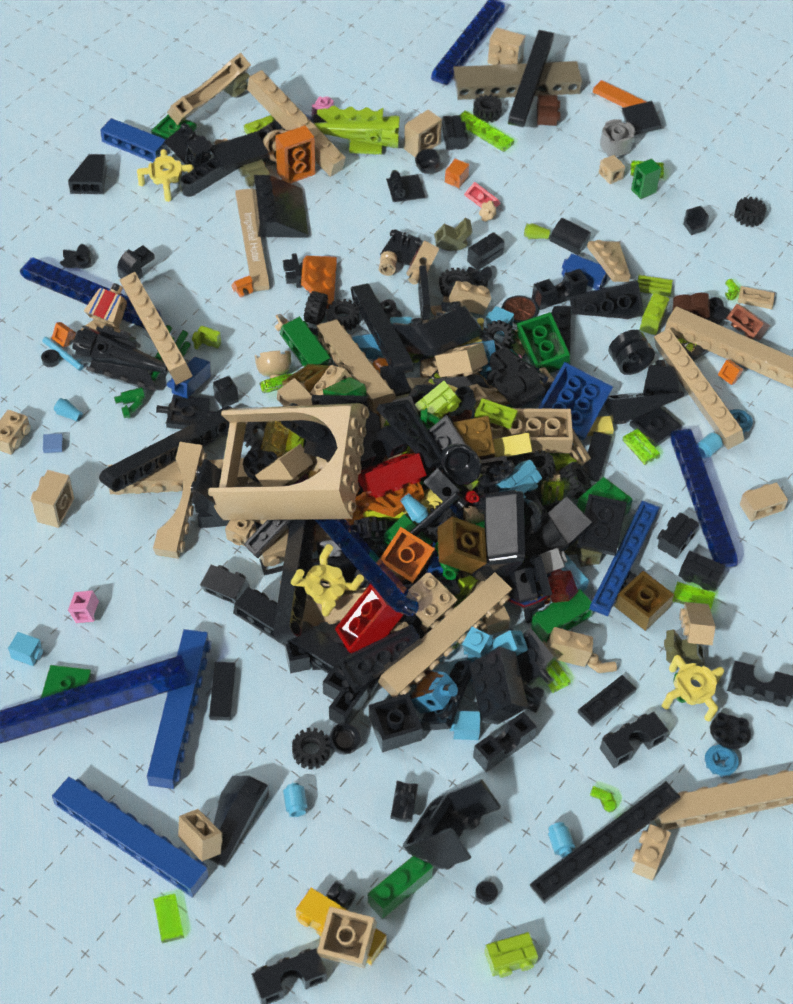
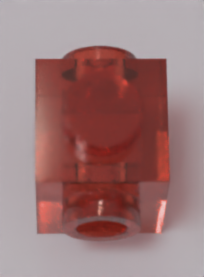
M555 570L548 577L552 592L550 597L553 603L570 601L578 592L571 570Z

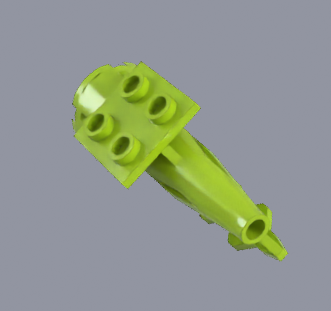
M331 106L328 109H317V114L326 122L314 123V125L325 135L349 139V153L381 155L382 146L398 148L400 116H383V108L378 111H372L368 107L356 110L352 106L346 109H339L336 106Z

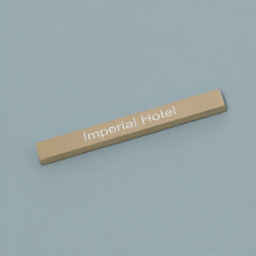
M252 189L235 190L248 270L253 281V291L270 290L261 237H258Z

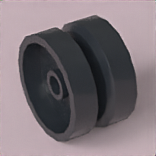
M629 330L618 335L611 342L608 349L611 358L616 363L619 371L624 375L639 373L648 367L655 357L654 349L640 330Z

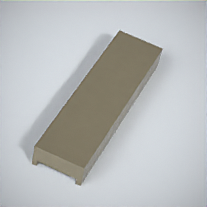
M577 61L546 62L538 87L542 86L546 90L539 91L537 88L535 96H538V94H580L582 79ZM527 63L454 67L457 100L475 99L476 97L479 98L480 95L484 97V94H487V96L491 94L492 97L497 96V98L515 97ZM572 84L577 86L574 90H570L568 87ZM557 85L561 89L556 91L553 87ZM509 87H511V89H513V90H515V91L512 92V93H509V92H507V89H508ZM493 88H495V89L498 90L499 92H498V93H492L491 90H492ZM464 89L468 94L462 95L460 91ZM477 89H480L484 93L477 94L475 91Z

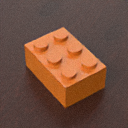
M306 125L276 135L277 174L280 178L291 184L315 175V139Z

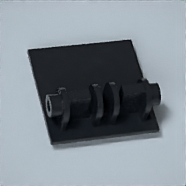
M183 123L180 126L181 128L167 138L164 143L187 165L185 163L187 143L193 139L196 140L200 136L189 127V124Z
M393 170L390 178H386L393 202L425 198L418 174L400 176L397 170Z
M397 229L391 230L389 234L391 238L380 253V256L383 252L391 251L397 255V262L410 266L423 240L411 234L407 236L406 232L403 233Z

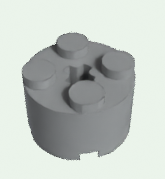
M613 119L605 123L602 129L600 147L607 153L608 157L612 155L622 156L631 152L635 129L629 122L623 123L620 119Z

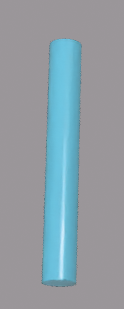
M48 337L43 338L42 342L52 350H56L63 359L76 369L81 371L84 368L82 363L74 360L69 353Z

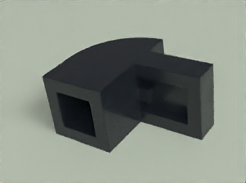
M144 245L133 252L128 249L119 259L117 265L118 277L122 279L136 272L140 280L143 278L142 267L155 259L154 253Z

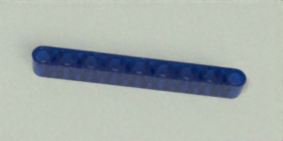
M488 0L436 65L431 75L432 81L447 85L454 77L453 68L462 66L502 15L505 7L504 2Z
M33 257L20 269V274L26 280L86 305L89 304L100 288L110 291L109 288ZM120 293L127 302L122 320L145 329L128 296Z
M690 428L671 431V443L712 560L725 565L726 568L737 567V554L693 432Z
M315 519L394 611L407 616H413L417 613L419 603L345 519Z

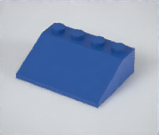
M564 362L538 409H571L572 429L580 440H585L613 387Z

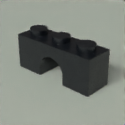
M581 269L565 273L562 282L556 286L552 284L550 279L534 283L532 299L539 310L568 301L570 296L586 292L588 279Z
M390 425L384 426L377 432H369L364 437V453L360 461L361 470L373 464L376 455L372 449L378 448L383 450L388 458L406 451L407 443Z
M734 661L727 691L735 695L751 697L757 701L770 702L776 706L788 707L793 695V675L775 671L770 682H761L754 675L755 665Z
M523 711L507 723L506 729L499 736L494 738L490 734L474 745L473 758L485 772H488L535 739L537 726Z
M655 712L648 715L643 714L631 724L626 723L614 733L609 732L604 735L600 750L612 767L616 768L631 760L634 749L630 745V741H641L649 750L666 741L669 731Z
M317 948L313 950L305 949L298 956L282 958L277 961V964L269 967L261 966L254 973H251L252 981L261 1004H271L284 998L281 984L287 977H298L303 982L305 990L327 981V972L321 957L317 953Z

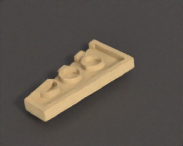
M602 240L589 241L587 248L612 281L629 282L631 275L620 243Z

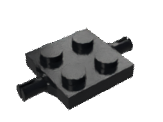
M174 394L168 406L157 405L156 413L167 414L166 428L183 429L209 416L214 411H209V398L190 396L187 399Z
M530 627L523 634L528 650L517 655L520 674L529 686L539 677H542L546 684L549 685L554 679L547 670L558 657L538 632Z

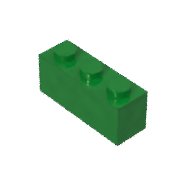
M299 316L282 325L280 336L303 367L308 364L328 366L330 360L329 352L325 348L323 349L318 337L309 330L307 322L303 321Z
M580 589L575 592H569L562 600L554 601L547 609L536 612L533 615L531 627L547 642L554 627L569 631L592 617L593 611L589 609L592 601Z
M412 856L368 892V904L381 919L385 918L432 878L433 866Z

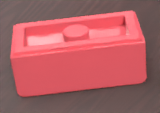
M476 182L464 194L481 208L482 204L488 201H492L495 207L501 204L496 197Z

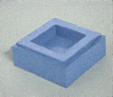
M62 433L43 434V453L63 452Z

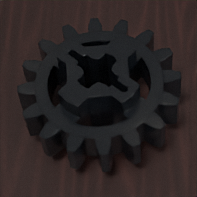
M377 517L354 520V525L345 527L346 536H356V540L380 537L379 532L388 530L387 521H377Z

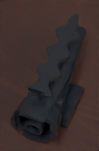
M84 325L82 326L83 330H78L72 345V349L75 350V355L72 354V357L76 361L91 363L90 367H86L88 372L156 392L157 388L148 371L166 374L168 369L163 361L138 350L137 348H140L141 345L130 333L122 330L120 333L115 332V329L109 326H104L103 328L97 326L95 330Z

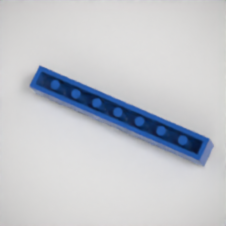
M183 629L147 773L149 786L174 789L175 783L180 781L181 769H179L180 762L185 760L186 750H184V745L189 743L190 731L188 729L189 725H193L195 716L193 708L198 705L199 701L197 691L198 688H202L203 676L201 674L202 670H206L207 658L205 657L206 653H210L212 642L208 639V632Z
M68 776L52 795L55 806L193 898L208 879L207 865L200 859L194 860L185 849L181 847L176 848L167 837L163 835L161 837L158 836L149 825L140 824L131 813L125 814L117 804L104 800L98 791H91L86 788V785L81 780H74Z

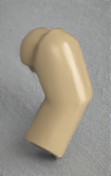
M595 653L591 654L587 662L588 666L597 673L617 671L615 661L603 663Z

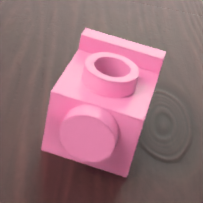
M319 96L315 104L312 105V117L313 114H317V109H328L334 106V100L328 96L324 98Z
M93 590L75 592L68 609L75 623L94 622V614L99 600Z

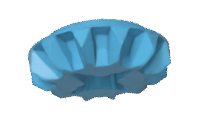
M740 409L729 410L735 420L739 419V425L743 433L749 432L753 425L751 416Z
M715 745L709 748L704 758L706 768L711 770L712 775L717 774L720 777L730 776L736 772L739 764L737 754L731 748H726L722 745ZM718 758L726 760L724 766L721 763H716Z

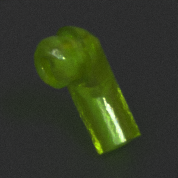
M728 279L725 285L729 289L728 293L725 292V297L728 300H734L740 288L732 279Z
M592 787L590 796L599 799L605 811L613 812L617 807L613 794L604 789Z

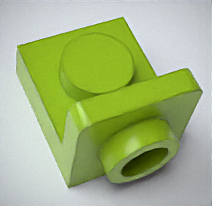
M201 325L192 336L194 349L198 350L202 343L218 349L221 345L220 332Z

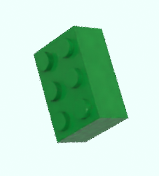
M551 312L517 323V334L531 365L534 364L538 368L545 367L549 373L560 370L564 362L570 364V354Z

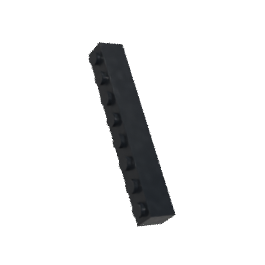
M247 587L235 602L233 614L276 640L273 629L277 602L267 599L260 591ZM303 621L302 632L299 637L280 643L283 646L289 644L291 651L298 655L309 654L310 663L326 673H329L334 666L342 670L337 660L351 654L344 644L335 642L328 634L316 630L306 621ZM381 675L368 684V700H370L380 686L378 681Z

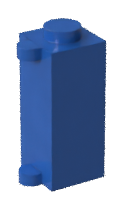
M571 253L569 258L565 259L562 264L563 270L561 275L563 277L565 273L581 269L588 279V287L596 290L601 289L607 281L608 274L600 264Z
M198 357L192 358L187 363V366L193 377L177 385L173 378H171L167 382V386L172 389L173 394L188 399L211 377L210 361Z

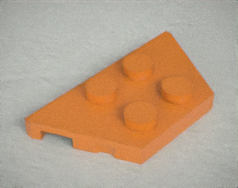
M306 256L303 259L301 286L310 293L316 291L327 294L328 305L326 308L328 309L329 305H332L334 301L337 258L330 256Z
M409 482L403 485L404 488L397 491L388 490L385 492L386 495L379 498L367 496L363 492L355 497V502L357 506L395 517L406 510L400 502L405 495L410 494L417 501H420L424 498V491L420 482L412 485Z

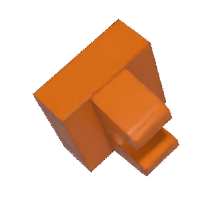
M251 276L238 279L231 285L233 291H236L240 297L244 296L243 289L248 290L249 294L253 292Z
M57 322L51 338L61 346L67 347L70 341L74 340L76 332L62 322Z
M729 359L725 361L718 376L730 385H733L742 374L743 369Z

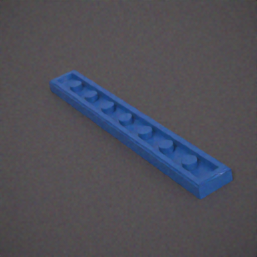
M642 500L589 608L590 610L607 617L609 616L617 595L626 581L660 507Z

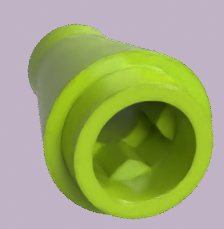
M534 223L526 224L524 230V237H528V239H548L550 229L543 228Z

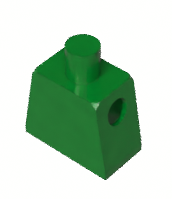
M351 377L322 389L323 395L367 396L365 384Z

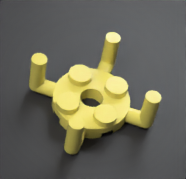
M163 149L161 150V156L155 158L152 164L150 162L148 168H139L137 170L139 186H144V175L149 174L154 184H163L165 201L169 202L171 201L170 183L179 182L182 172L188 173L194 167L191 164L181 165L179 160L177 162L174 160V157L168 156L167 151Z
M327 544L320 554V565L313 566L305 579L302 578L304 571L298 569L291 580L293 586L304 587L306 593L310 594L316 603L322 604L323 616L330 615L336 605V601L341 598L345 590L357 591L364 580L363 575L359 574L352 583L345 582L341 569L328 565V557L333 550L330 544ZM320 581H326L330 588L322 587Z
M675 655L669 666V671L676 672L678 667L680 669L674 679L675 689L667 693L662 707L669 709L673 700L680 696L690 705L705 703L709 709L704 718L706 721H712L718 711V706L712 697L716 691V685L724 674V668L718 667L711 671L705 666H696L695 663L686 664L680 655ZM691 680H697L701 686H693Z

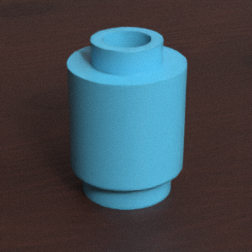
M712 432L706 435L697 443L695 448L697 455L703 459L711 457L722 447V438Z
M299 783L288 784L287 788L283 790L286 811L290 817L305 815L307 801L304 786L299 785Z
M564 822L552 824L548 828V837L555 855L566 857L575 849L570 830L565 826Z

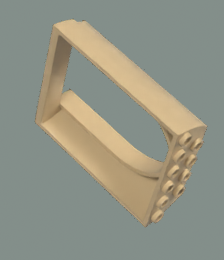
M356 403L230 408L222 411L221 415L230 422L220 485L219 488H209L208 493L209 496H213L216 503L214 508L223 520L353 519V512L356 510L355 497L359 489L358 475L361 473L360 461L364 453L365 424L369 416V410L365 405ZM308 420L320 423L332 431L337 443V450L328 464L313 477L290 486L236 487L246 422Z

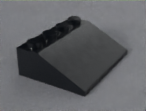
M254 175L252 192L258 237L308 238L302 188L271 175Z

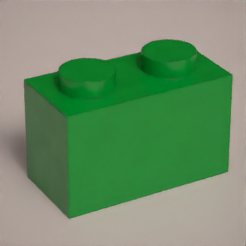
M652 158L635 165L631 190L640 199L657 192L661 167Z

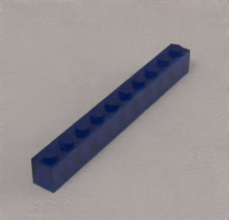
M179 655L1 710L0 744L189 686L191 682L183 656Z

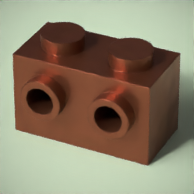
M736 304L727 316V319L732 322L731 325L737 330L742 329L745 331L744 335L752 340L754 338L761 340L770 327L768 323L739 304Z

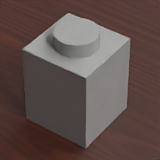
M559 548L539 555L542 557L546 574L565 568V563L568 562L564 551L560 552Z

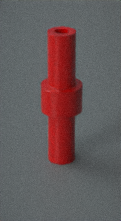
M469 490L463 494L470 503L479 501V496L475 491Z

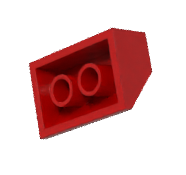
M405 453L361 470V473L358 475V482L367 496L379 498L386 495L385 492L388 490H400L404 488V484L409 482L410 485L418 483L422 477L427 475L419 453Z
M371 582L335 630L347 650L353 653L387 637L404 613L396 601Z

